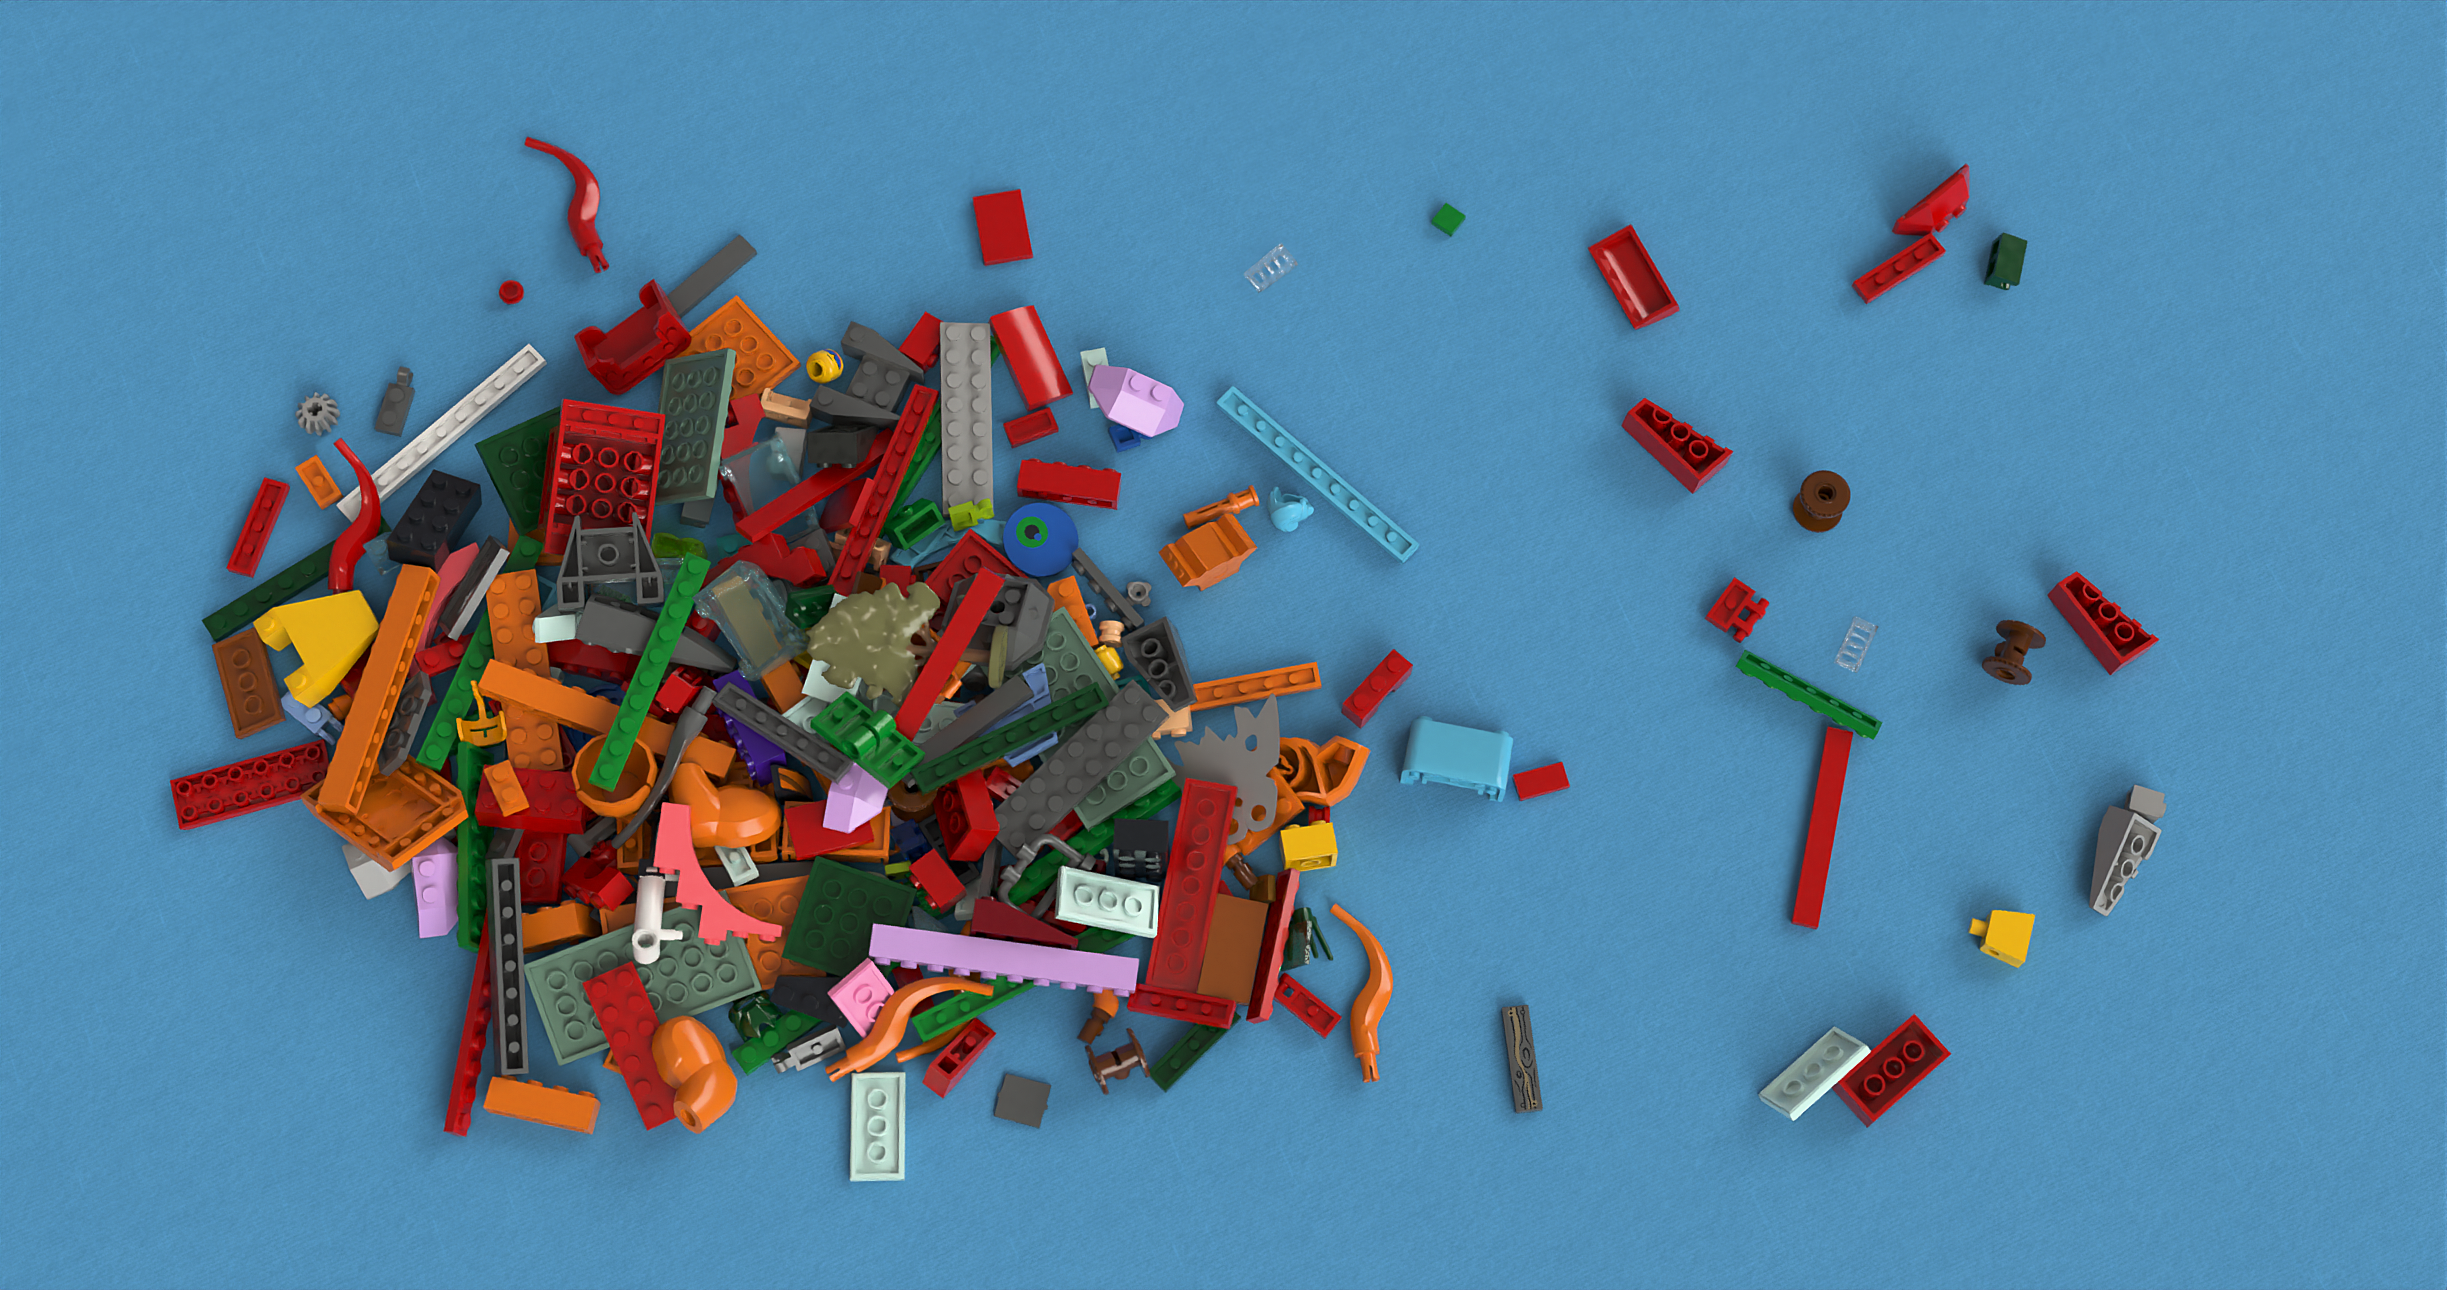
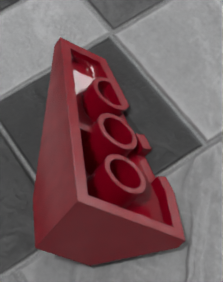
M982 896L981 899H975L969 932L970 937L1030 945L1037 943L1038 946L1076 950L1078 939L1003 902H997V899L994 897Z

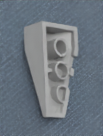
M2109 805L2099 828L2089 902L2091 909L2107 917L2124 894L2126 882L2129 878L2134 879L2138 874L2136 868L2142 860L2147 861L2151 856L2162 832L2160 828L2134 812Z
M452 828L442 837L451 841L456 836L455 829ZM351 843L342 846L349 869L368 900L393 890L400 884L399 881L411 872L410 860L395 871L389 872Z

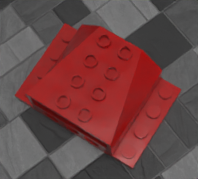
M562 399L559 425L550 429L537 527V530L545 531L542 553L564 556L575 516H580L582 530L633 527L632 513L636 512L650 544L665 414Z

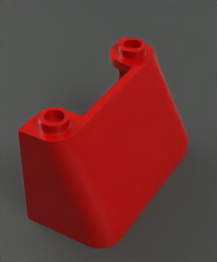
M654 279L645 284L639 291V299L644 306L610 331L604 333L600 328L590 326L574 335L587 370L611 394L622 395L664 366L665 360L673 359L685 351L692 342L690 333L661 286Z

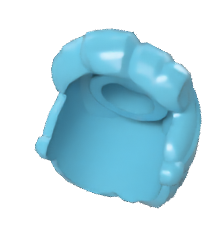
M1277 486L1273 487L1268 495L1266 503L1271 516V522L1277 529L1283 532L1294 531L1298 527L1299 521L1307 519L1314 512L1313 506L1302 495L1283 494L1281 496Z

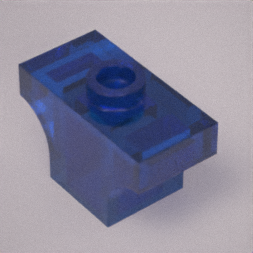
M914 819L890 830L892 839L904 862L911 861L912 865L929 852L927 842Z

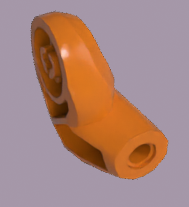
M1337 735L1321 746L1305 738L1280 737L1279 762L1276 768L1301 803L1311 802L1332 807L1350 795L1360 778L1371 750Z
M694 763L679 764L676 774L667 788L670 803L691 807L690 829L692 842L695 847L722 846L739 848L751 846L772 836L781 824L782 812L780 805L770 793L762 789L750 788L739 784H728L716 788L702 767Z
M682 1015L668 1019L656 1030L652 1041V1053L657 1065V1071L664 1082L676 1090L673 1103L675 1115L688 1130L699 1134L726 1113L735 1102L738 1081L727 1063L723 1047L718 1038L703 1023L693 1017Z

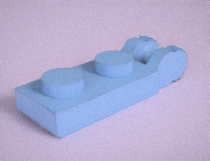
M290 690L281 698L282 707L286 712L314 735L320 736L331 746L334 745L336 742L334 737L326 733L324 729L331 724L338 732L342 733L344 726L334 718L333 714L319 703L312 708H308L295 700Z

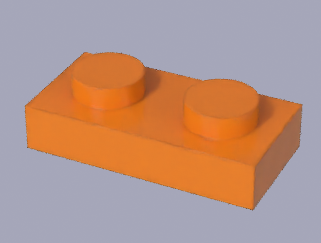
M317 455L295 467L322 510L344 497Z
M509 760L483 769L504 817L529 807Z

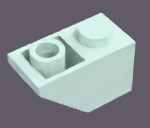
M558 603L535 617L532 625L533 633H535V643L575 639L583 612L560 613Z

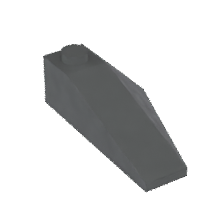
M1166 616L1121 638L1127 659L1174 713L1197 702L1182 641L1177 628Z

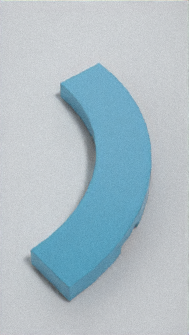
M981 518L978 519V525L954 532L951 520H946V523L906 551L897 548L889 560L895 565L911 566L913 572L914 567H918L931 555L943 549L956 546L969 529H972L989 545L1004 549L1002 534L1007 522Z

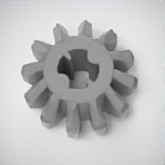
M315 392L311 399L305 395L304 399L306 402L298 403L300 410L295 412V416L299 419V426L303 429L305 428L306 432L310 435L316 432L317 435L321 436L325 429L331 433L330 426L338 425L336 418L340 416L336 401L330 400L327 394H323L320 397Z

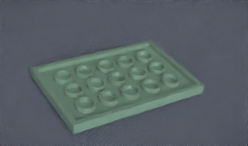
M726 348L665 360L657 413L665 414L666 416L654 506L714 498L717 488L718 469L721 462L720 455L724 441L725 422L728 415V402L732 389L731 382L735 368V350Z

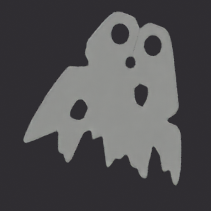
M1273 693L1270 694L1257 718L1252 715L1247 707L1240 708L1235 706L1234 713L1238 730L1235 738L1228 734L1225 741H1222L1206 726L1205 736L1201 738L1199 745L1191 741L1187 743L1176 741L1174 743L1180 753L1184 766L1175 765L1165 757L1176 773V776L1171 779L1181 791L1184 789L1186 778L1238 787L1236 799L1241 798L1243 804L1240 807H1234L1232 818L1237 820L1239 827L1235 834L1229 835L1227 845H1232L1244 839L1248 829L1259 832L1268 828L1275 818L1278 790L1274 780L1266 776L1278 764L1280 751L1279 713L1276 697ZM1251 735H1255L1257 738V748L1255 751L1246 749L1245 740ZM1256 805H1262L1266 809L1265 818L1259 822L1255 821L1251 816L1252 809Z

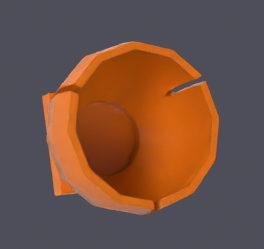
M606 733L592 738L577 753L571 772L577 797L596 814L613 817L629 824L654 788L659 778V770L652 750L636 737L613 793L588 783L609 734Z

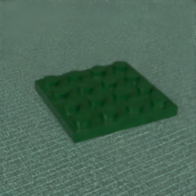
M561 405L474 444L519 536H523L538 527L550 429L559 425Z
M816 856L781 957L839 977H846L864 960L869 958L873 924L905 927L917 889ZM890 961V965L875 964L886 980L893 961Z

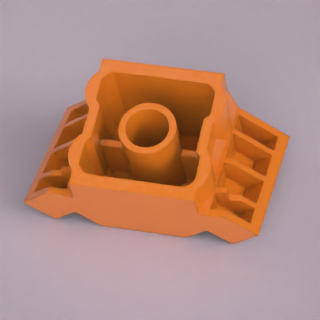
M1224 514L1217 521L1208 522L1183 535L1175 543L1165 545L1158 553L1182 587L1196 586L1200 591H1203L1239 572L1241 563L1258 547L1233 514Z

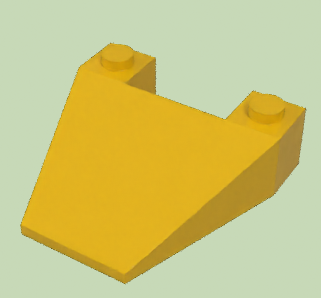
M355 590L273 607L255 620L253 625L262 641L278 652L289 644H294L304 665L287 676L284 681L295 700L308 708H312L333 692L376 638L380 623L362 592Z

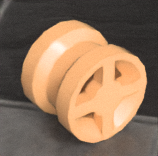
M1111 620L1100 622L1099 630L1101 631V636L1098 637L1099 645H1106L1107 648L1122 647L1121 633L1124 632V624Z

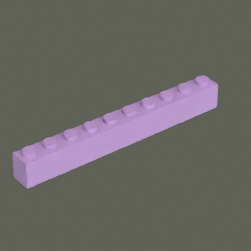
M873 924L869 958L874 959V963L880 965H890V961L900 962V967L916 969L917 965L928 966L927 970L932 972H943V968L953 969L956 975L970 976V972L981 973L980 977L985 979H996L997 975L1006 976L1009 982L1023 983V979L1034 980V985L1046 987L1051 982L1058 983L1060 988L1067 990H1076V986L1087 987V992L1102 994L1104 989L1111 990L1113 995L1120 997H1129V993H1135L1139 959L880 924Z

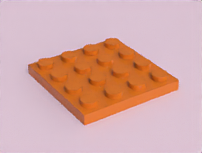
M737 295L689 332L692 338L690 346L675 357L679 358L726 348L735 350V368L733 370L729 401L757 393L760 400L765 388L774 389L801 367L796 357Z

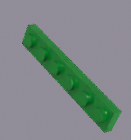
M1744 650L1735 666L1743 674L1762 680L1767 687L1778 689L1786 693L1790 699L1809 705L1810 709L1814 712L1824 713L1831 717L1835 723L1854 729L1861 737H1869L1874 740L1883 723L1747 650Z

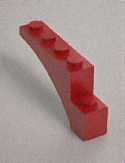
M757 393L728 402V415L725 423L729 425V428L724 429V441L722 443L721 462L717 479L721 481L724 488L723 495L725 501L730 504L733 511L732 518L734 524L754 513L749 491V457L758 424L766 417Z
M770 532L756 542L740 547L738 553L718 561L717 566L708 569L699 592L709 593L710 584L736 571L741 578H782L791 581L795 587L808 589L823 580L827 575L816 550L799 546L790 551L783 535Z

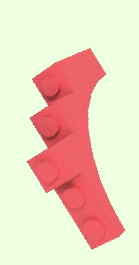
M476 542L451 553L437 575L441 578L415 653L431 648L432 640L439 625L437 623L439 617L480 551ZM414 657L407 673L408 679H411L420 671ZM431 677L429 680L432 694L427 704L428 707L438 702L432 687Z
M662 802L653 866L660 868L659 873L675 875L676 870H680L676 902L682 903L681 908L697 910L698 905H703L698 937L704 938V944L720 945V940L727 941L728 930L733 931L732 936L748 938V934L753 933L759 934V940L774 942L775 936L781 937L783 926L762 922L742 913L728 903L712 887L699 865L693 848L690 829L691 807Z

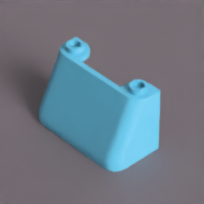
M1418 716L1417 719L1411 722L1400 783L1413 785V781L1422 779L1421 783L1426 784L1427 781L1475 789L1478 790L1477 794L1483 795V792L1486 791L1490 794L1489 800L1502 802L1506 791L1513 739L1505 731L1496 730L1493 733L1435 722L1430 717Z

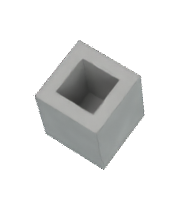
M2134 785L2127 792L2123 809L2134 812L2153 824L2164 816L2166 810V803H2163L2165 794Z

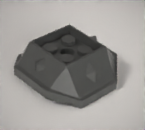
M978 573L954 583L942 623L943 633ZM996 573L1006 579L967 648L990 650L995 627L997 625H1005L1008 628L1005 670L1013 671L1021 665V662L1031 658L1043 649L1055 608V600L1035 579ZM971 662L974 665L989 666V663Z

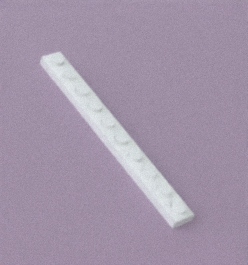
M530 344L526 345L372 474L371 477L377 488L380 504L547 364L545 359ZM360 486L336 505L351 523L358 517L361 509Z

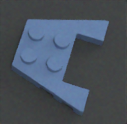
M1043 662L1022 673L1029 688L1033 691L1034 697L1024 702L978 737L986 735L1051 703L1046 669ZM972 700L953 712L958 718L975 706L976 703ZM1057 732L1004 756L1002 759L1013 768L1059 743Z

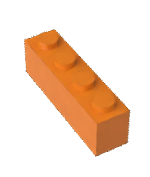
M501 1075L500 1078L492 1076L483 1106L487 1112L593 1134L601 1105L594 1098L595 1094L586 1091H579L578 1094L568 1093V1088L553 1085L552 1089L542 1087L543 1083L534 1080H527V1083L517 1082V1078L511 1075Z

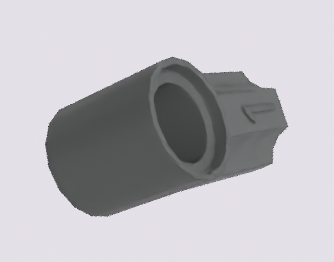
M600 816L588 826H585L584 835L570 834L567 842L580 858L589 859L592 853L590 851L594 845L599 846L597 842L600 840L607 841L617 834V819Z

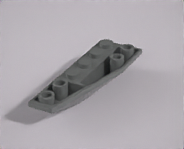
M593 592L586 603L575 638L580 639L587 645L597 644L607 647L611 652H624L642 656L660 613ZM685 625L669 660L670 662L711 669L718 673L733 672L737 663V659L724 649Z

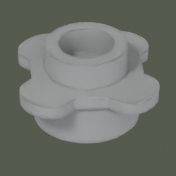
M1129 582L1126 586L1128 590L1126 601L1131 606L1140 604L1143 607H1147L1150 605L1149 592L1151 591V585L1147 582Z

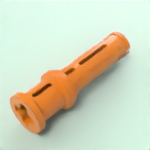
M1249 485L1246 490L1235 494L1232 492L1228 493L1226 498L1182 515L1187 528L1191 529L1202 523L1219 518L1224 514H1239L1240 510L1253 505L1255 507L1260 506L1253 485Z

